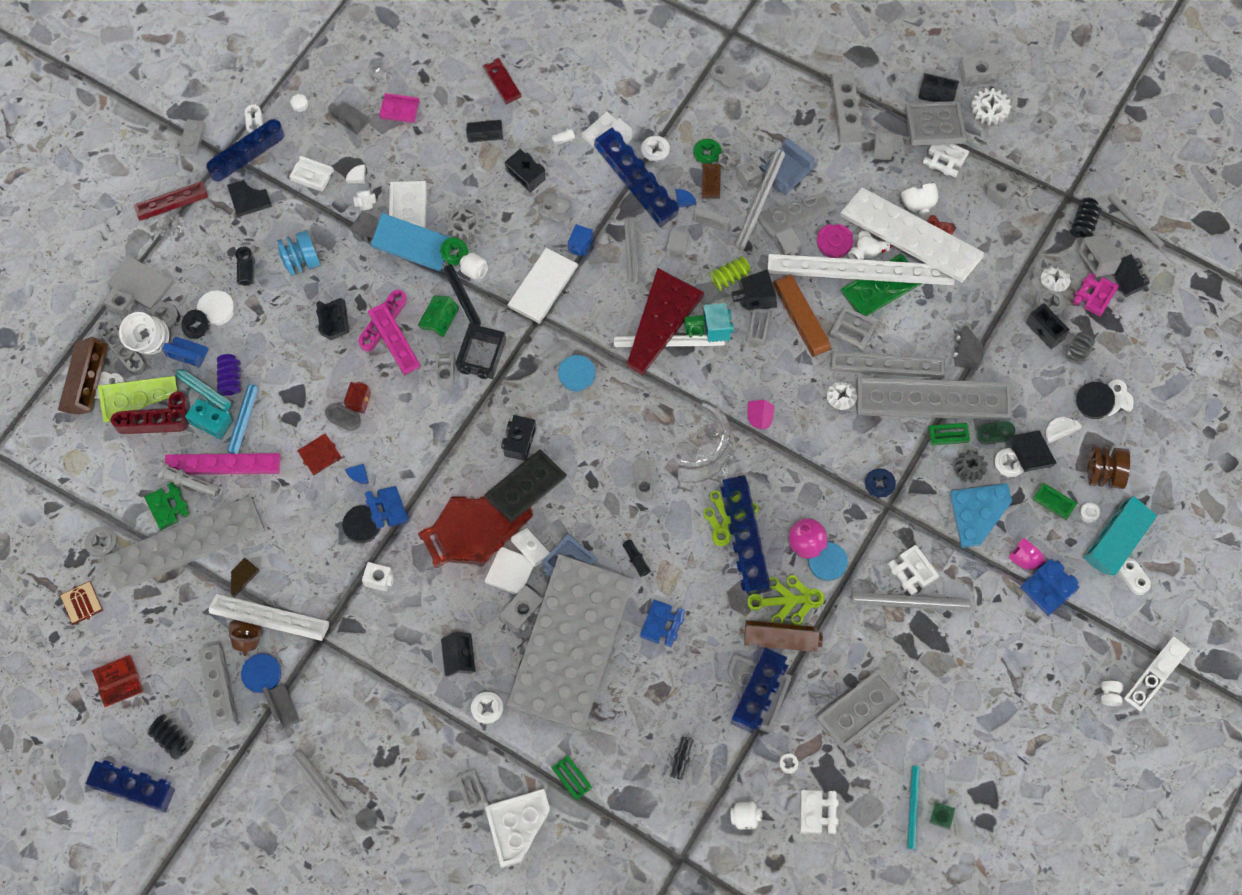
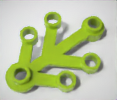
M737 476L733 479L732 487L734 492L728 508L724 505L719 491L714 490L710 493V501L715 503L723 518L722 525L720 526L715 518V510L713 508H706L703 516L709 521L714 530L712 541L717 546H726L730 543L732 536L741 532L748 533L752 529V523L749 520H743L740 525L729 529L731 522L747 515L754 516L758 512V505L754 502L735 511L741 493L745 492L748 488V480L744 476ZM743 484L744 487L738 488L736 485ZM716 494L719 498L713 499L712 496ZM749 507H755L756 510L750 511ZM712 512L713 515L709 517L706 513ZM748 524L750 527L745 529L743 525ZM723 535L725 536V539L720 540L718 539V536Z
M790 575L787 578L786 585L791 589L796 588L803 595H794L780 584L776 577H770L767 580L768 589L776 590L783 597L762 598L759 594H752L748 598L747 605L752 611H759L762 607L785 605L771 619V622H774V619H780L781 623H783L785 617L796 604H804L800 611L794 613L791 617L792 624L801 625L803 618L811 608L821 607L825 598L819 589H809L798 581L796 576ZM794 579L796 583L792 585L789 583V580ZM770 581H775V582H776V585H775V586H771V585L769 584V582H770ZM811 597H817L818 601L813 602ZM753 601H756L759 603V605L757 607H754L751 603ZM799 617L801 621L795 622L793 618Z

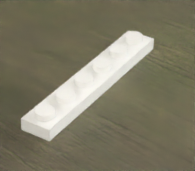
M216 594L209 606V613L320 641L323 640L329 628V621Z

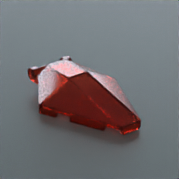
M452 496L434 525L420 531L418 536L420 540L424 541L433 560L434 568L441 567L448 562L485 565L533 517V511L530 507L514 522L510 523L484 497H480V499H467V496ZM431 535H434L435 541L443 556H439L430 538Z

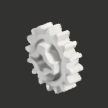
M985 88L984 93L979 91L978 95L974 96L971 108H973L972 114H976L975 119L981 118V123L987 121L988 125L991 122L997 125L998 121L1004 122V119L1008 118L1011 109L1009 105L1010 99H1006L1007 94L1001 95V90L995 92L994 88L991 91Z

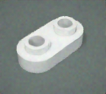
M1127 558L1118 573L1134 594L1143 595L1151 587L1150 579L1134 559ZM1126 565H1130L1132 569H1127ZM1138 581H1142L1144 586L1139 585Z

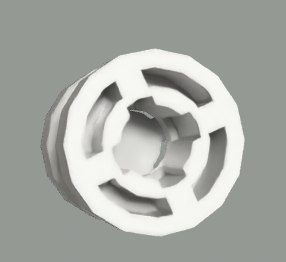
M1117 681L1102 682L1104 695L1101 697V703L1107 706L1122 705L1120 694L1123 691V684Z

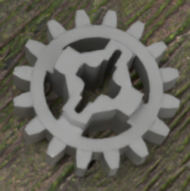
M468 203L465 207L459 204V208L453 206V212H447L448 217L444 219L448 235H452L455 238L459 237L462 241L463 238H466L467 242L470 241V237L476 239V233L481 235V229L484 228V218L481 216L480 210L476 211V206L470 208Z

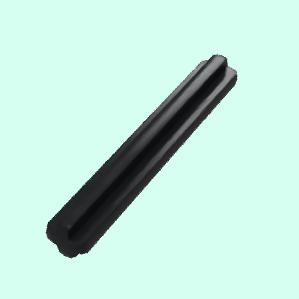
M453 265L445 266L444 272L470 324L480 326L481 320Z

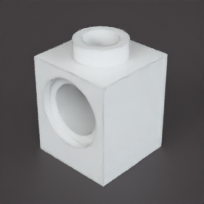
M368 562L362 582L366 587L387 592L389 586L393 585L394 575L391 568ZM377 575H384L382 580H375V577Z

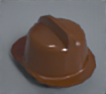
M233 620L229 624V637L233 649L242 651L244 656L247 655L248 651L255 650L262 637L261 626Z

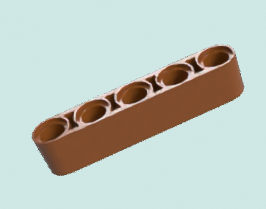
M789 274L773 281L778 297L811 356L815 357L831 350L826 334L794 277Z

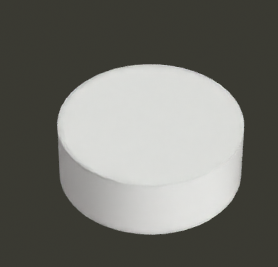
M1085 503L1079 511L1080 518L1086 523L1097 521L1100 516L1099 507L1094 503Z

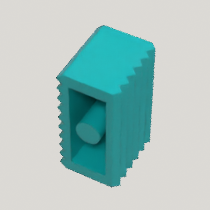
M726 303L703 305V317L708 342L730 341L731 333H734L733 322L729 321L731 320V310L727 309Z

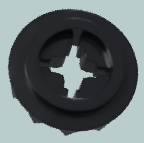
M190 310L182 319V331L188 338L199 339L205 336L206 331L209 330L208 323L210 321L201 310ZM196 322H200L201 324L197 326V329L191 327Z

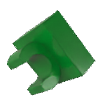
M703 315L685 317V333L690 338H692V335L697 334L700 337L703 336Z

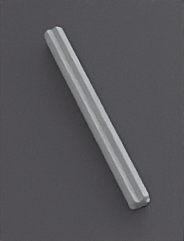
M781 150L775 151L736 240L735 247L740 250L745 249L785 154Z
M852 593L851 599L852 604L957 611H970L971 601L969 599Z

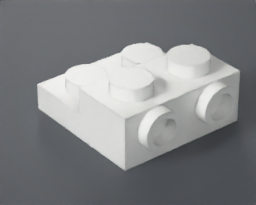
M606 112L582 133V138L608 159L611 155L616 154L624 143L626 144L631 140L632 128L620 118L617 120Z

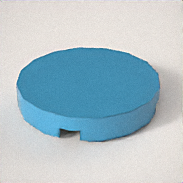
M582 355L567 357L559 366V380L570 391H583L585 388H589L595 380L596 371L593 363Z
M828 542L827 548H824L819 556L808 559L811 573L816 578L823 581H831L841 578L845 573L848 558L845 551L839 545Z

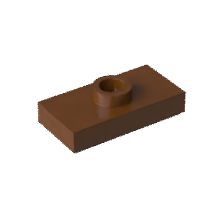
M703 164L702 198L720 199L721 164Z

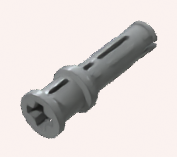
M167 463L163 465L159 474V479L169 480L174 482L176 486H187L214 498L219 490L218 485L190 476L183 469L177 470L169 467Z

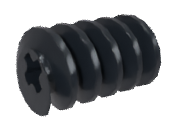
M1089 197L1081 199L1073 221L1074 223L1070 229V233L1073 236L1079 238L1093 237V232L1096 229L1095 226L1098 223L1097 220L1102 211L1097 200Z
M162 714L151 724L148 735L156 743H159V746L164 748L171 758L177 759L191 749L193 741L187 742L188 736H182V730L176 731L177 725L171 726L172 720H166L167 716Z

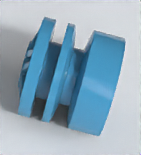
M307 229L295 233V243L287 236L286 239L289 244L287 246H284L282 239L277 240L281 260L291 276L295 275L294 266L298 267L300 273H302L301 264L303 263L306 264L309 270L321 266Z

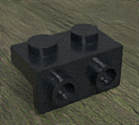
M1132 254L1121 258L1122 261L1115 275L1124 296L1128 297L1143 289L1146 292L1149 291L1148 284H1150L1147 275L1141 271L1143 264L1139 257L1135 258Z
M339 298L327 304L321 301L316 302L320 335L333 340L349 333L344 299Z

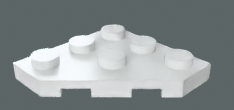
M545 789L485 807L501 868L520 863L524 859L550 812Z

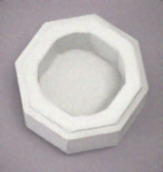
M296 94L292 96L290 104L294 111L302 112L307 109L308 101L305 95Z

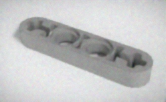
M106 318L98 320L95 324V329L100 337L108 344L131 374H142L145 371V364L141 357L132 350H130L128 356L122 357L121 352L128 348L123 345L121 340L116 344L110 343L113 337L120 338L119 331L110 320ZM105 325L110 332L107 334L106 331L102 329V326ZM134 360L139 367L135 368L130 361Z

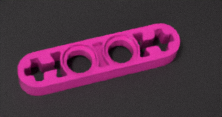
M402 290L392 291L384 302L388 310L393 311L392 317L394 320L407 303L406 295ZM401 296V299H402L401 301H400V300L395 301V297H396V298H399V297ZM372 320L358 338L360 348L366 352L372 351L382 339L379 332L373 330L374 323ZM370 339V342H371L370 344H369V343L364 344V340H365V341H368V340Z

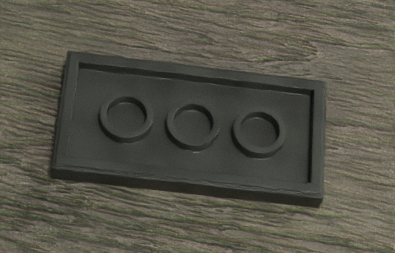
M540 449L484 495V498L505 519L512 523L562 482L567 474Z

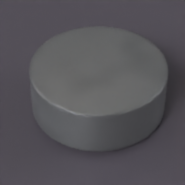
M363 809L356 816V824L361 830L369 831L376 826L377 816L372 810Z

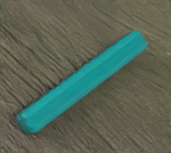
M184 369L176 371V378L223 411L230 409L231 402Z

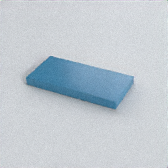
M382 213L370 247L440 271L444 262L441 253H439L440 247L444 240L451 237Z

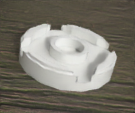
M210 291L204 294L197 304V310H201L207 315V319L210 321L208 325L219 326L225 324L234 314V302L223 291Z

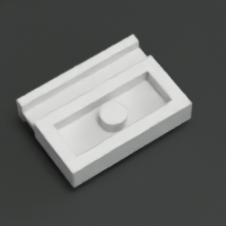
M300 156L299 162L296 163L289 177L291 181L323 192L334 169L331 166Z

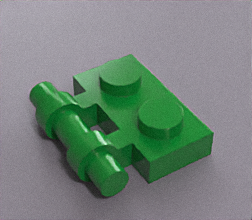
M174 482L167 484L169 492L166 494L160 488L144 496L161 531L178 523L176 515L181 513L183 518L190 515L187 510L188 505L183 501L179 487L174 485ZM174 499L176 506L172 508L169 501Z

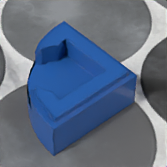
M675 189L678 208L696 205V199L690 192L683 189Z
M364 464L345 469L348 477L359 484H369Z

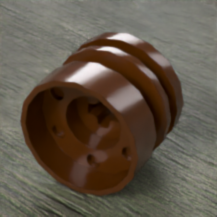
M1093 446L1087 464L1089 486H1096L1098 483L1099 487H1104L1108 479L1110 488L1125 489L1130 472L1129 449L1114 448L1110 456L1108 447L1104 446L1101 450L1100 446Z

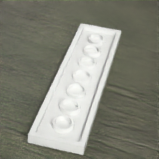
M863 187L841 211L842 218L961 283L984 257V252Z

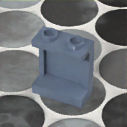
M789 138L783 142L781 151L784 152L785 156L772 184L777 192H781L785 196L814 168L815 163L813 156ZM771 160L766 165L761 164L759 166L760 170L763 173L762 180L766 174V171L769 167Z

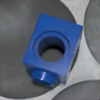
M575 224L568 240V250L574 255L586 256L593 240V229Z

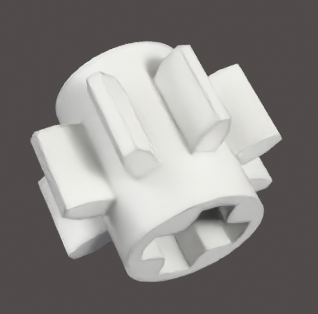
M370 190L356 192L357 196L353 198L355 207L359 206L360 210L372 209L373 204L376 203L375 193L370 194Z

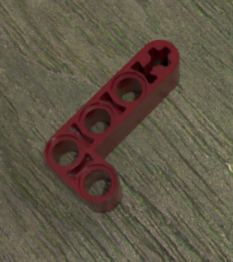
M177 391L169 396L168 409L115 412L110 420L111 424L120 434L181 432L189 426L185 416L190 410V403L182 392Z

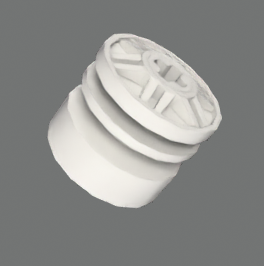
M143 312L129 314L120 325V340L126 348L145 355H155L162 351L164 343L169 342L170 333L168 326L163 320Z

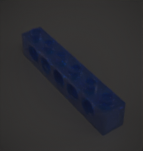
M611 127L595 138L594 147L660 228L677 217L679 212L677 202L674 199L671 200L665 187L658 184L655 175L645 168L643 160L636 157L633 148L623 141L619 131H615ZM617 147L619 151H613L611 148ZM623 161H629L631 164L625 165ZM639 174L642 178L637 179L633 175ZM645 188H651L653 192H647ZM656 202H662L664 206H658Z
M746 475L722 480L723 486L720 488L722 497L727 500V505H724L727 517L730 516L731 523L728 526L730 534L734 535L735 542H732L734 553H738L739 561H736L738 572H742L743 579L740 580L743 592L746 591L748 596L770 592L772 588ZM736 495L742 496L739 502H733V497ZM741 513L746 514V517H745L744 520H742V521L736 520V518H737V516H738L739 514H741ZM743 532H749L750 536L747 539H740ZM747 551H754V555L751 558L744 557ZM757 569L758 574L755 577H749L750 570Z

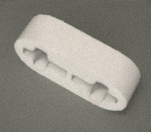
M249 105L245 109L246 128L251 137L257 138L264 132L263 116L259 106ZM252 112H256L255 118H252ZM254 124L257 125V128H256L255 131H253V129H254Z

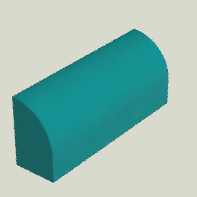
M1135 496L1124 499L1083 559L1100 572L1115 576L1152 525L1157 515Z

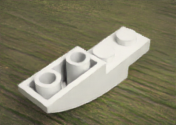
M1173 636L1124 699L1141 712L1189 652L1190 648Z

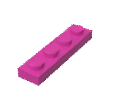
M385 303L368 310L369 317L403 376L419 369L420 363Z

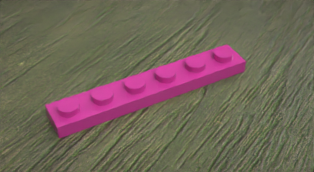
M279 453L165 455L164 464L167 463L169 467L177 470L183 469L188 475L279 474L281 456Z

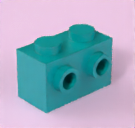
M198 398L185 416L190 425L222 440L233 423L230 412L214 407L208 400L202 401Z

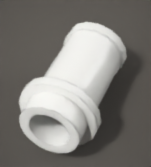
M566 128V131L551 135L555 146L567 141L572 142L575 139L573 130H568V128Z

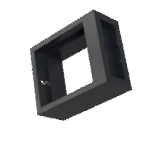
M469 323L455 362L457 371L465 375H477L481 379H493L506 343L505 332ZM473 339L497 345L490 368L465 362Z

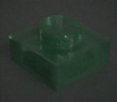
M935 802L929 823L949 830L956 808Z

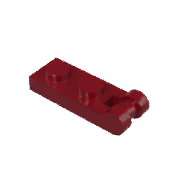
M500 58L494 59V62L490 64L486 63L483 65L485 73L506 105L521 98L520 91L504 68ZM496 68H497V69H498V71H497V72H495V73H493V71H492V70H494V69H496Z

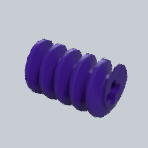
M222 354L217 357V393L222 396H231L241 392L239 388L241 385L239 381L241 375L238 374L241 371V368L238 367L241 365V362L232 354Z

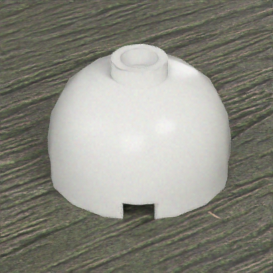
M934 183L924 184L920 188L913 187L901 193L904 206L913 213L919 212V215L930 213L929 209L937 204L939 198L938 189Z

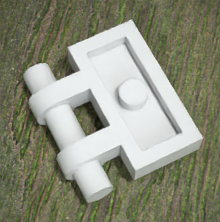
M954 144L932 145L928 154L933 156V158L925 157L923 164L928 165L932 170L937 169L944 172L943 174L948 177L950 175L956 178L959 171L953 169V167L961 168L969 151ZM939 159L947 162L948 165L946 166L944 164L939 163Z
M916 545L899 556L903 563L898 565L895 560L888 563L892 569V574L899 578L902 582V587L911 596L918 592L914 587L916 583L923 589L939 578L938 573ZM908 569L913 577L908 579L903 571Z
M801 790L800 833L821 834L822 826H828V834H836V826H838L836 807H839L836 791H829L828 799H822V791ZM822 807H828V818H822Z

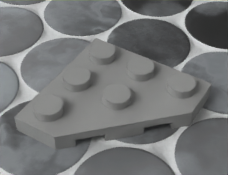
M735 654L728 671L730 681L751 726L771 733L792 676Z

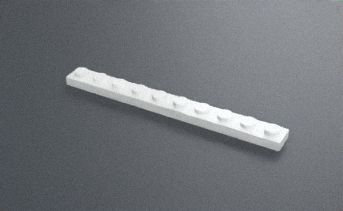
M769 254L768 258L769 274L954 285L955 282L954 278L923 263Z

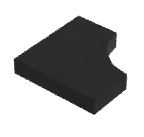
M245 180L227 185L237 218L272 207L266 189H253L247 185Z

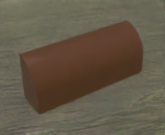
M89 337L75 343L58 406L59 411L76 415L91 411L108 346L107 343L94 337Z

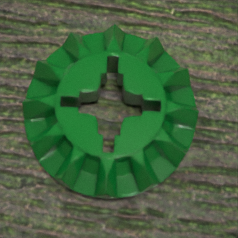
M708 138L699 140L693 148V156H695L696 161H700L702 164L717 162L719 154L722 153L720 144ZM704 150H706V151L711 150V151H710V154H711V155H709V154H705V155H704Z
M451 237L443 241L439 253H441L442 259L447 264L457 266L460 265L462 257L469 254V250L461 239ZM451 249L458 250L456 255H449Z

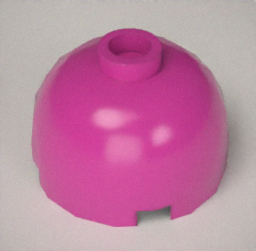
M801 519L794 523L789 530L788 540L793 553L795 552L801 558L810 559L817 557L824 548H827L828 536L826 529L820 522L814 519Z

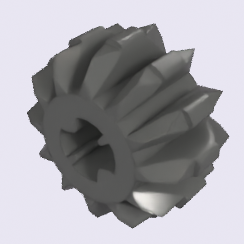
M1077 333L1069 346L1066 358L1073 363L1083 364L1092 351L1095 338L1087 333Z
M967 450L966 454L960 453L959 458L955 460L954 471L958 472V478L964 477V482L970 479L971 483H974L976 479L980 481L983 477L982 475H985L987 472L986 467L988 464L983 461L984 455L977 456L978 451L972 454L970 450Z

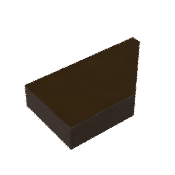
M245 557L231 571V595L234 598L260 572Z

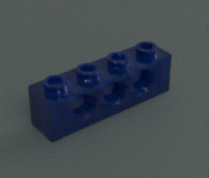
M766 647L764 648L731 718L732 725L751 734L754 733L755 729H760L764 720L761 716L764 711L768 712L772 700H770L771 694H776L781 684L778 682L780 675H785L789 667L786 664V656ZM772 670L775 673V675L773 677H767L765 676L764 671ZM761 687L767 693L765 695H758L755 690ZM751 705L756 706L758 711L750 713L747 707Z
M103 760L102 763L94 762L85 783L87 786L166 813L175 789L170 786L171 782L161 778L158 781L152 780L151 775L140 772V775L134 774L132 769L122 766L121 769L116 768L114 763ZM116 774L115 781L109 783V778ZM135 780L134 787L127 789L128 783ZM154 787L153 793L147 796V789Z

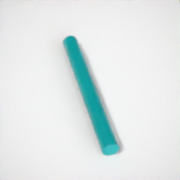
M912 766L907 842V849L916 850L919 766Z

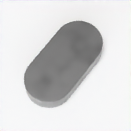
M338 403L328 405L325 410L328 421L346 430L354 431L361 425V418L357 412Z

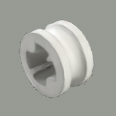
M793 754L783 755L780 759L781 770L788 774L795 772L798 768L797 758ZM792 759L794 767L791 768L790 766V769L785 768L784 760Z

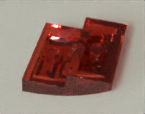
M132 655L125 656L92 670L104 707L144 692Z

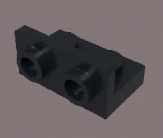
M924 73L918 98L931 102L954 101L959 81Z

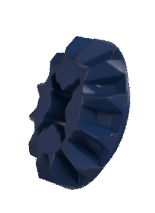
M874 469L865 478V489H867L870 495L877 498H886L893 493L896 487L895 477L886 469ZM885 479L883 483L884 487L880 486L876 489V481L880 482L881 480Z

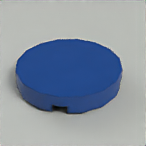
M268 654L253 655L242 666V682L253 693H264L263 688L265 687L268 690H272L277 687L281 680V666L274 657Z

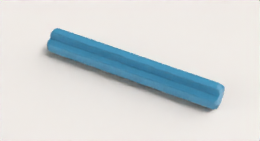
M249 384L247 386L227 449L230 454H238L258 392V388L255 385Z

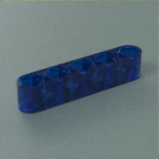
M276 119L267 121L210 159L206 164V168L211 179L216 182L224 180L284 138V131L280 121Z

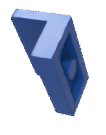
M174 337L171 344L164 343L162 347L166 357L199 368L209 350L207 346L179 337Z

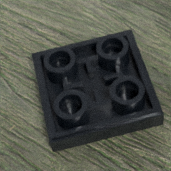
M1040 430L1011 435L1008 438L1011 448L1024 472L1053 467L1057 464Z

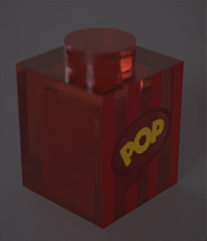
M350 382L344 399L345 407L365 414L371 395L369 386L363 382Z

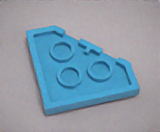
M1008 483L950 491L961 548L981 546L990 531L997 524L1012 503Z

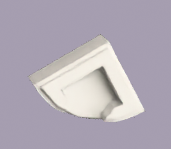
M359 165L350 170L346 177L347 184L365 183V165Z

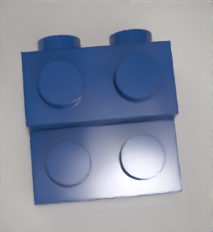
M1052 558L1020 587L1047 616H1050L1080 588L1076 577L1073 575L1068 576L1063 571L1065 569L1063 564L1058 560L1054 561Z

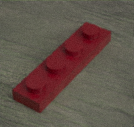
M203 181L134 204V208L139 221L208 198V194Z

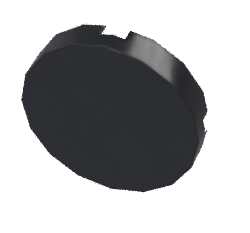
M1090 382L1079 389L1076 395V405L1083 416L1090 419H1101L1112 412L1115 406V395L1107 384Z
M367 505L351 508L343 518L342 527L344 533L355 543L364 544L370 542L381 531V528L378 529L376 524L372 522V513Z

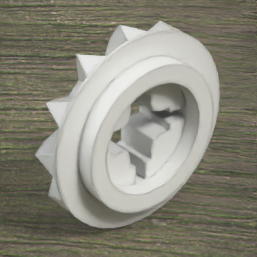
M651 136L642 143L641 152L643 157L647 158L649 162L651 160L658 162L669 156L670 146L663 137ZM658 146V151L653 154V149Z
M1050 266L1049 269H1044L1041 274V283L1051 291H1064L1071 282L1070 274H1066V270H1060L1059 267L1053 268ZM1054 276L1058 277L1057 282H1055Z
M844 381L835 382L829 386L827 400L836 409H849L856 403V388L851 383L848 384ZM846 390V397H842L838 400L839 393H842Z
M1005 448L996 455L994 460L995 468L999 471L1000 475L1003 474L1007 478H1016L1023 473L1024 470L1020 466V462L1012 448ZM1007 458L1010 462H1016L1012 466L1013 469L1009 465H1004L1007 463Z
M492 692L478 694L471 704L473 717L476 721L483 724L494 723L497 719H500L503 712L502 700ZM481 703L486 706L492 703L491 709L493 713L489 711L483 713L484 708Z

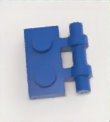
M396 486L379 489L377 491L378 497H374L372 491L365 493V502L371 510L372 522L376 524L378 529L384 527L383 521L385 520L389 527L407 523L408 517ZM381 505L383 513L379 512L377 506Z
M653 600L640 633V638L659 644L661 637L666 638L664 645L672 647L673 642L678 638V629L684 622L685 610L678 608L676 614H671V605ZM667 621L672 622L670 631L664 630Z

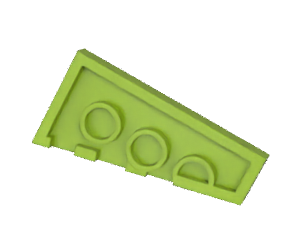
M175 375L98 385L103 423L110 421L111 416L115 412L136 411L169 398L173 392L178 391Z

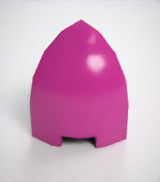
M766 400L748 401L747 415L750 424L757 429L765 430L769 428L773 420L774 405Z
M1025 538L1019 542L1017 548L1008 557L1018 566L1030 570L1038 569L1046 563L1044 555L1039 549Z

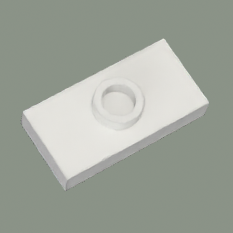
M528 528L511 537L512 543L534 567L541 564L550 554Z

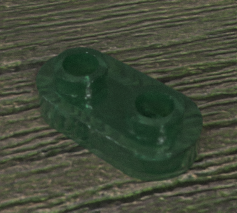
M1008 421L984 424L978 428L976 438L984 445L1007 442L1008 438L1015 434V427ZM1001 431H1006L1007 435L1002 434ZM983 434H987L989 438L983 437Z

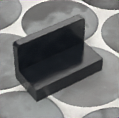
M502 120L469 122L466 124L468 143L503 140Z
M454 632L443 637L441 645L445 676L450 677L456 673L472 674L476 672L471 633Z

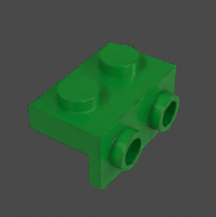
M434 295L418 326L422 330L435 331L440 337H444L459 310V306L451 297Z

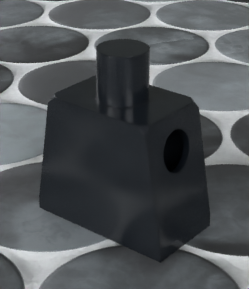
M768 269L742 278L740 280L741 290L731 292L733 302L744 301L747 310L777 308V296Z

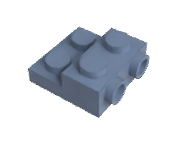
M567 534L542 561V567L544 568L542 571L551 578L559 554L590 565H594L598 560L597 557Z

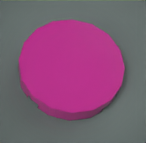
M842 224L826 225L818 233V249L829 258H842L853 247L852 232Z

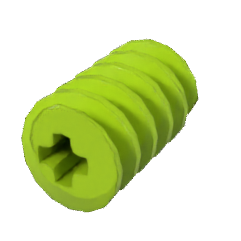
M740 256L738 260H732V263H726V267L722 265L719 269H713V273L709 271L714 286L720 292L722 291V285L727 289L729 288L728 282L735 285V279L740 282L742 275L745 278L748 276V273H751L750 266L743 256Z

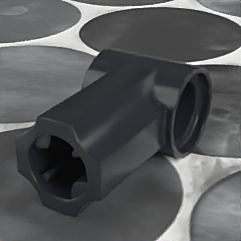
M242 246L235 252L237 259V284L250 286L254 284L255 257L248 247Z

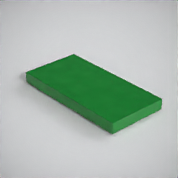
M902 253L889 260L890 262L909 263ZM857 279L843 287L841 293L856 312L867 317L920 286L922 283Z

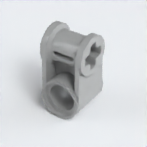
M454 351L448 354L435 352L436 375L438 383L442 388H451L455 383L456 360Z

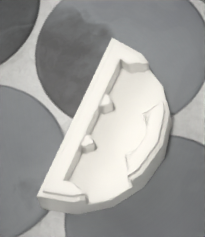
M1064 416L1055 418L1050 422L1045 432L1047 444L1080 430L1082 426L1077 420L1074 421Z

